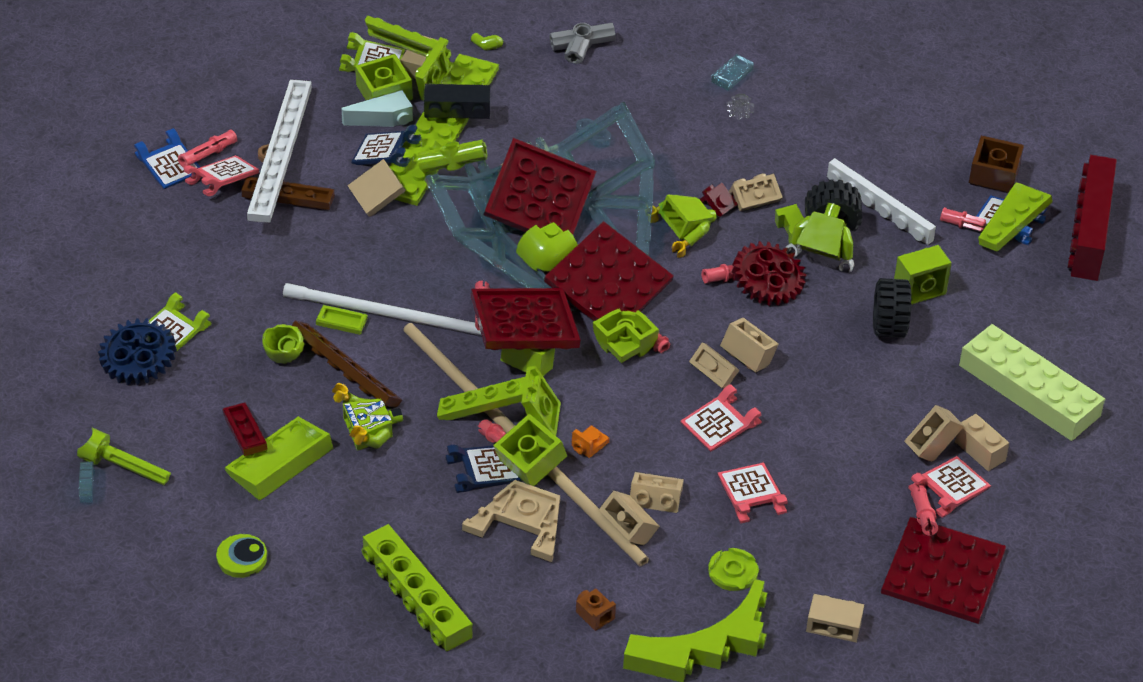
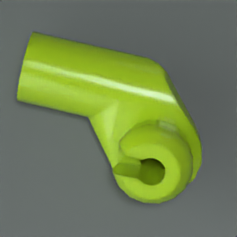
M474 33L471 36V42L483 50H493L503 45V39L497 35L483 37L478 33Z

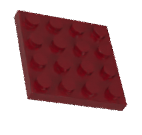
M513 138L483 215L524 232H527L535 225L541 229L554 222L563 232L569 230L573 235L597 171Z
M603 221L544 277V282L551 288H563L567 300L593 321H596L619 308L621 311L636 313L638 310L641 312L673 280L674 275Z
M563 288L471 289L470 297L485 349L546 350L561 348L568 350L580 348L581 340Z
M910 517L882 586L881 594L979 624L1006 546L938 525L937 533L932 535L931 530H929L930 535L928 536L923 533L922 526L918 523L917 518Z

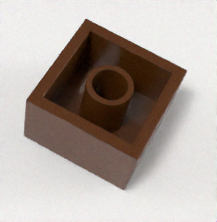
M981 135L972 162L969 183L1010 192L1015 184L1021 165L1024 145Z

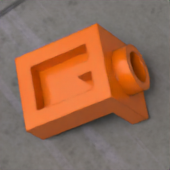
M592 425L582 433L577 429L572 432L573 449L578 454L583 453L588 458L592 457L609 443V437Z

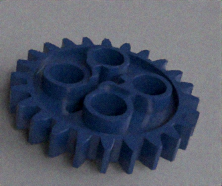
M136 318L134 324L127 320V326L123 327L121 324H118L119 330L110 329L111 336H104L105 343H100L101 350L98 351L99 361L104 373H108L110 379L116 377L118 383H121L124 379L127 385L132 380H135L136 385H139L142 379L149 383V377L152 376L154 379H158L157 373L165 374L164 367H171L170 360L176 359L174 353L177 352L174 336H172L170 329L166 330L165 324L159 326L157 320L150 324L148 318L143 323H140L139 318Z

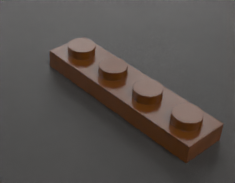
M246 178L241 190L242 197L252 199L258 178ZM283 182L277 202L330 210L335 197V189Z

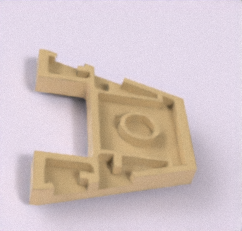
M514 480L494 496L490 504L485 508L481 507L478 509V513L471 519L467 518L462 523V530L483 538L492 521L497 520L534 533L538 537L531 547V555L552 562L560 495Z

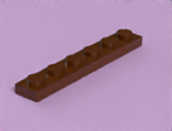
M296 320L293 322L292 326L298 327L302 333L303 342L313 346L312 351L316 354L325 356L328 359L327 363L336 369L340 368L344 372L343 376L360 384L359 389L369 395L372 394L376 397L375 399H381L386 408L388 406L397 407L400 405L402 399L311 325Z

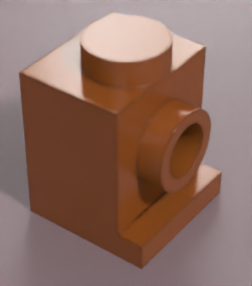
M597 589L591 592L584 590L578 595L576 613L595 631L615 619L616 604L613 601L610 602Z

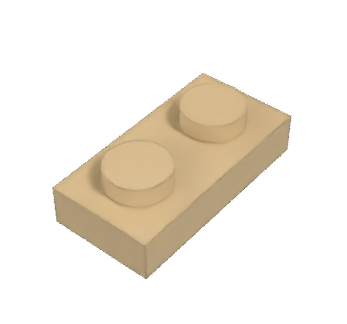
M703 342L689 361L721 388L730 385L739 372L737 367Z

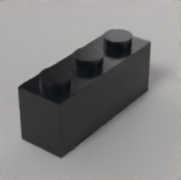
M425 84L424 118L490 119V85Z

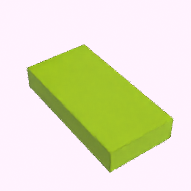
M323 305L316 319V325L361 335L368 315Z

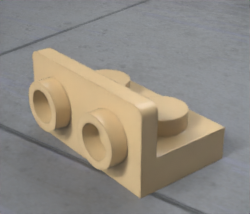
M759 174L747 181L746 179H739L733 183L729 190L731 195L734 194L739 211L772 204L783 199L774 174L767 176L766 174Z
M635 472L631 483L630 496L642 508L677 513L684 479Z

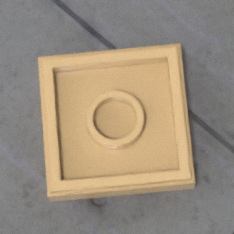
M384 159L348 185L369 217L406 191Z

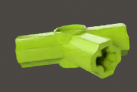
M441 137L435 140L434 145L431 147L432 150L418 153V164L423 173L443 168L453 171L462 168L468 163L487 160V147L483 139L459 144V142H450Z

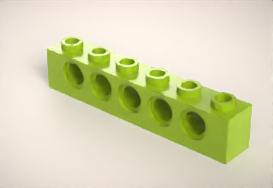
M389 524L363 536L362 554L365 560L373 562L379 577L387 579L393 594H399L402 597L405 608L409 612L413 611L416 614L419 625L431 632L432 640L437 646L441 645L447 652L472 639L473 623Z

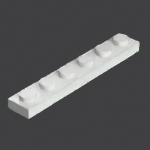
M834 158L829 162L827 173L829 180H843V183H851L852 187L858 189L861 200L866 206L872 207L882 217L894 222L898 228L912 234L917 241H922L926 245L934 241L935 225Z

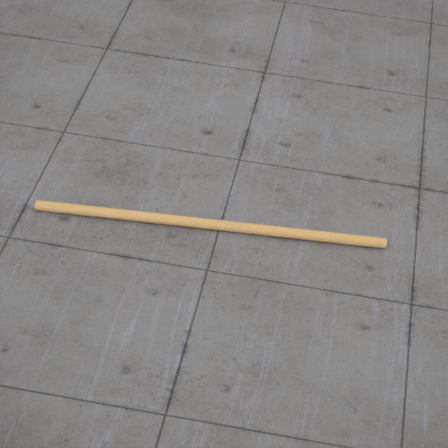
M408 323L404 327V332L464 392L478 389L413 323ZM498 408L484 411L495 423L503 428L506 434L515 426ZM557 466L547 474L639 567L648 562L649 558L633 542H629L599 511V508Z

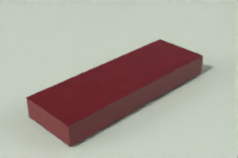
M245 402L222 409L226 422L244 456L268 450L267 442Z

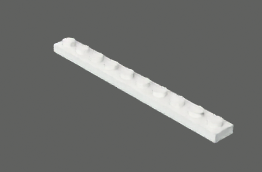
M289 81L247 212L248 221L271 222L312 89L311 81Z

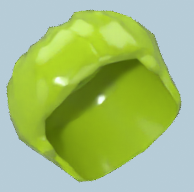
M285 324L267 328L262 340L263 348L268 358L273 362L283 364L296 360L303 351L305 344L298 327Z

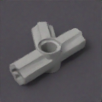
M578 23L572 30L550 33L552 50L567 49L565 59L575 64L583 62L586 52L592 44L616 40L613 23L596 26Z

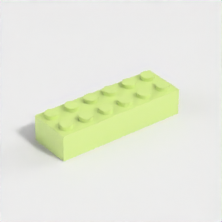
M991 324L962 347L959 366L1069 440L1073 441L1101 417L1105 401L1104 397L995 325Z

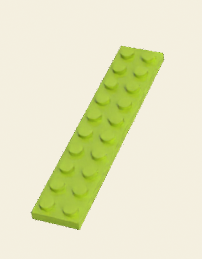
M459 54L453 63L454 66L441 84L490 85L499 70V64ZM424 112L416 123L417 130L414 134L421 135L420 142L418 144H411L405 141L402 146L406 150L403 158L409 157L410 159L406 167H400L394 163L390 165L391 170L406 190L394 200L418 206L438 170L423 173L419 168L418 153L432 150L431 147L434 145L435 140L441 137L444 140L456 142L469 118H424Z

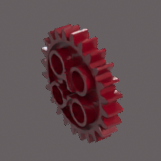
M759 241L757 247L750 243L748 248L744 246L742 251H738L732 264L733 269L731 272L735 274L733 280L739 281L737 288L744 287L743 294L750 293L751 300L757 297L760 304L763 300H766L768 306L771 305L772 301L777 306H780L781 301L788 304L790 299L795 300L797 294H801L806 283L804 281L806 274L803 273L805 267L799 266L800 259H793L795 253H786L788 248L780 250L779 244L771 247L770 242L763 246L761 241Z

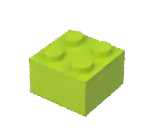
M396 54L355 66L356 85L366 101L401 90L408 100L413 99L412 79Z
M939 245L924 248L897 257L894 279L908 280L911 286V304L946 294L952 263Z
M531 414L523 418L493 445L499 460L521 480L531 486H535L567 457L562 441Z

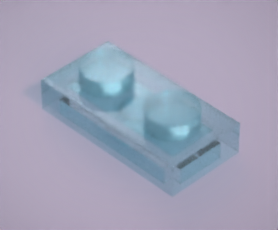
M736 54L712 75L711 82L729 91L753 70L754 63Z

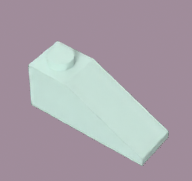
M402 90L342 108L343 125L394 127L413 121V106Z

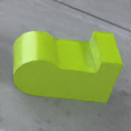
M797 204L775 210V223L778 228H785L788 233V241L791 243L790 239L795 225L804 219Z

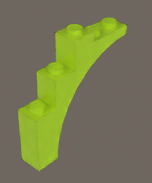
M755 579L748 595L740 606L725 619L709 628L674 637H647L630 634L624 653L623 669L684 682L686 674H692L694 664L720 669L722 661H728L730 651L756 657L758 649H764L767 634L762 633L764 622H761L762 612L759 611L760 607H765L768 593L763 592L765 581Z

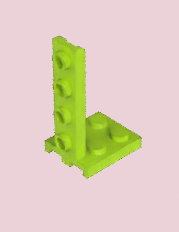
M368 15L365 18L370 36L426 57L423 65L418 67L415 73L420 98L424 101L425 84H441L454 66L453 62L449 61L451 51L446 48L448 40L442 37L439 40L429 39L417 32L405 30L399 25L384 22L380 18H373Z
M535 365L527 367L525 377L441 398L437 417L439 420H453L521 402L527 415L531 414L556 436L561 402Z

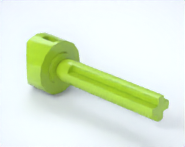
M93 427L91 438L77 450L78 458L91 464L97 465L104 458L161 485H165L171 475V472L113 446H109L110 436Z

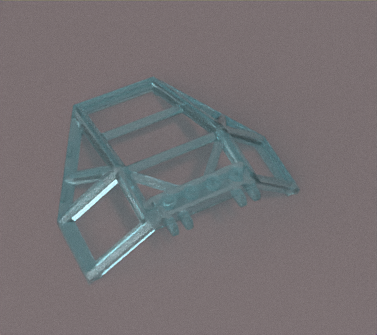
M625 102L612 107L609 111L556 145L548 147L542 137L536 138L535 143L538 148L575 162L570 153L571 151L614 123H618L637 161L591 191L589 190L584 208L597 226L604 221L618 233L619 231L602 208L638 210L636 247L649 256L655 158ZM485 160L477 162L481 172L479 174L470 163L465 165L468 177L438 175V173L426 176L425 181L455 240L525 288H551L544 282L546 275L542 272L543 270L538 269L535 271L516 253L517 245L506 234L516 230V228L483 215L502 165L490 169ZM640 176L639 196L610 195ZM446 189L468 191L486 228H465ZM483 242H492V249ZM505 253L514 263L505 258ZM568 301L571 313L579 311L577 307Z

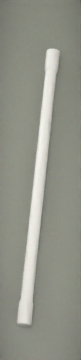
M288 283L285 284L283 290V297L302 301L308 300L482 336L480 330L476 329L474 322L312 290Z

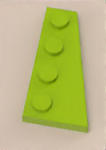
M1016 182L978 237L979 245L998 252L1053 202L1052 195Z

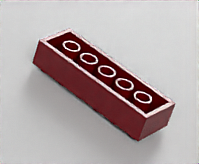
M1090 154L1089 162L1083 165L1082 176H1085V178L1080 179L1078 192L1080 193L1076 203V207L1079 208L1076 209L1074 222L1077 223L1073 226L1072 237L1074 238L1071 240L1069 251L1074 253V255H1069L1067 268L1071 269V277L1098 281L1106 246L1117 159Z

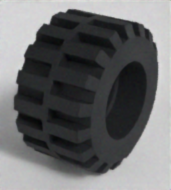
M832 179L829 182H819V185H814L812 190H808L807 197H805V217L811 216L813 212L824 214L827 204L832 203L841 207L837 218L844 220L851 234L852 231H856L858 226L861 225V195L856 187H852L851 183H843V180L834 181Z
M879 278L874 293V333L879 337L905 338L909 330L911 315L910 283L906 279Z

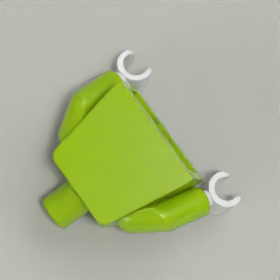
M828 203L824 214L813 212L811 216H806L797 223L790 239L791 243L786 246L788 248L786 253L793 247L795 249L794 257L800 254L802 250L838 261L842 258L839 270H843V264H848L850 266L849 271L851 272L854 268V261L852 260L853 240L850 229L846 227L844 220L837 218L841 207Z

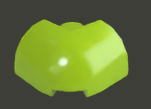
M553 222L541 229L537 225L530 228L518 242L516 253L535 271L538 269L551 271L578 244L569 230L563 232Z
M619 308L593 322L594 334L601 348L606 353L611 352L621 363L636 354L639 357L644 356L658 339L659 329L638 310L635 313L621 311Z

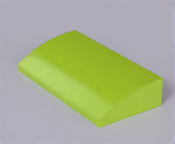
M298 416L265 439L268 450L247 456L242 455L227 465L225 471L232 479L260 501L333 449L330 434Z

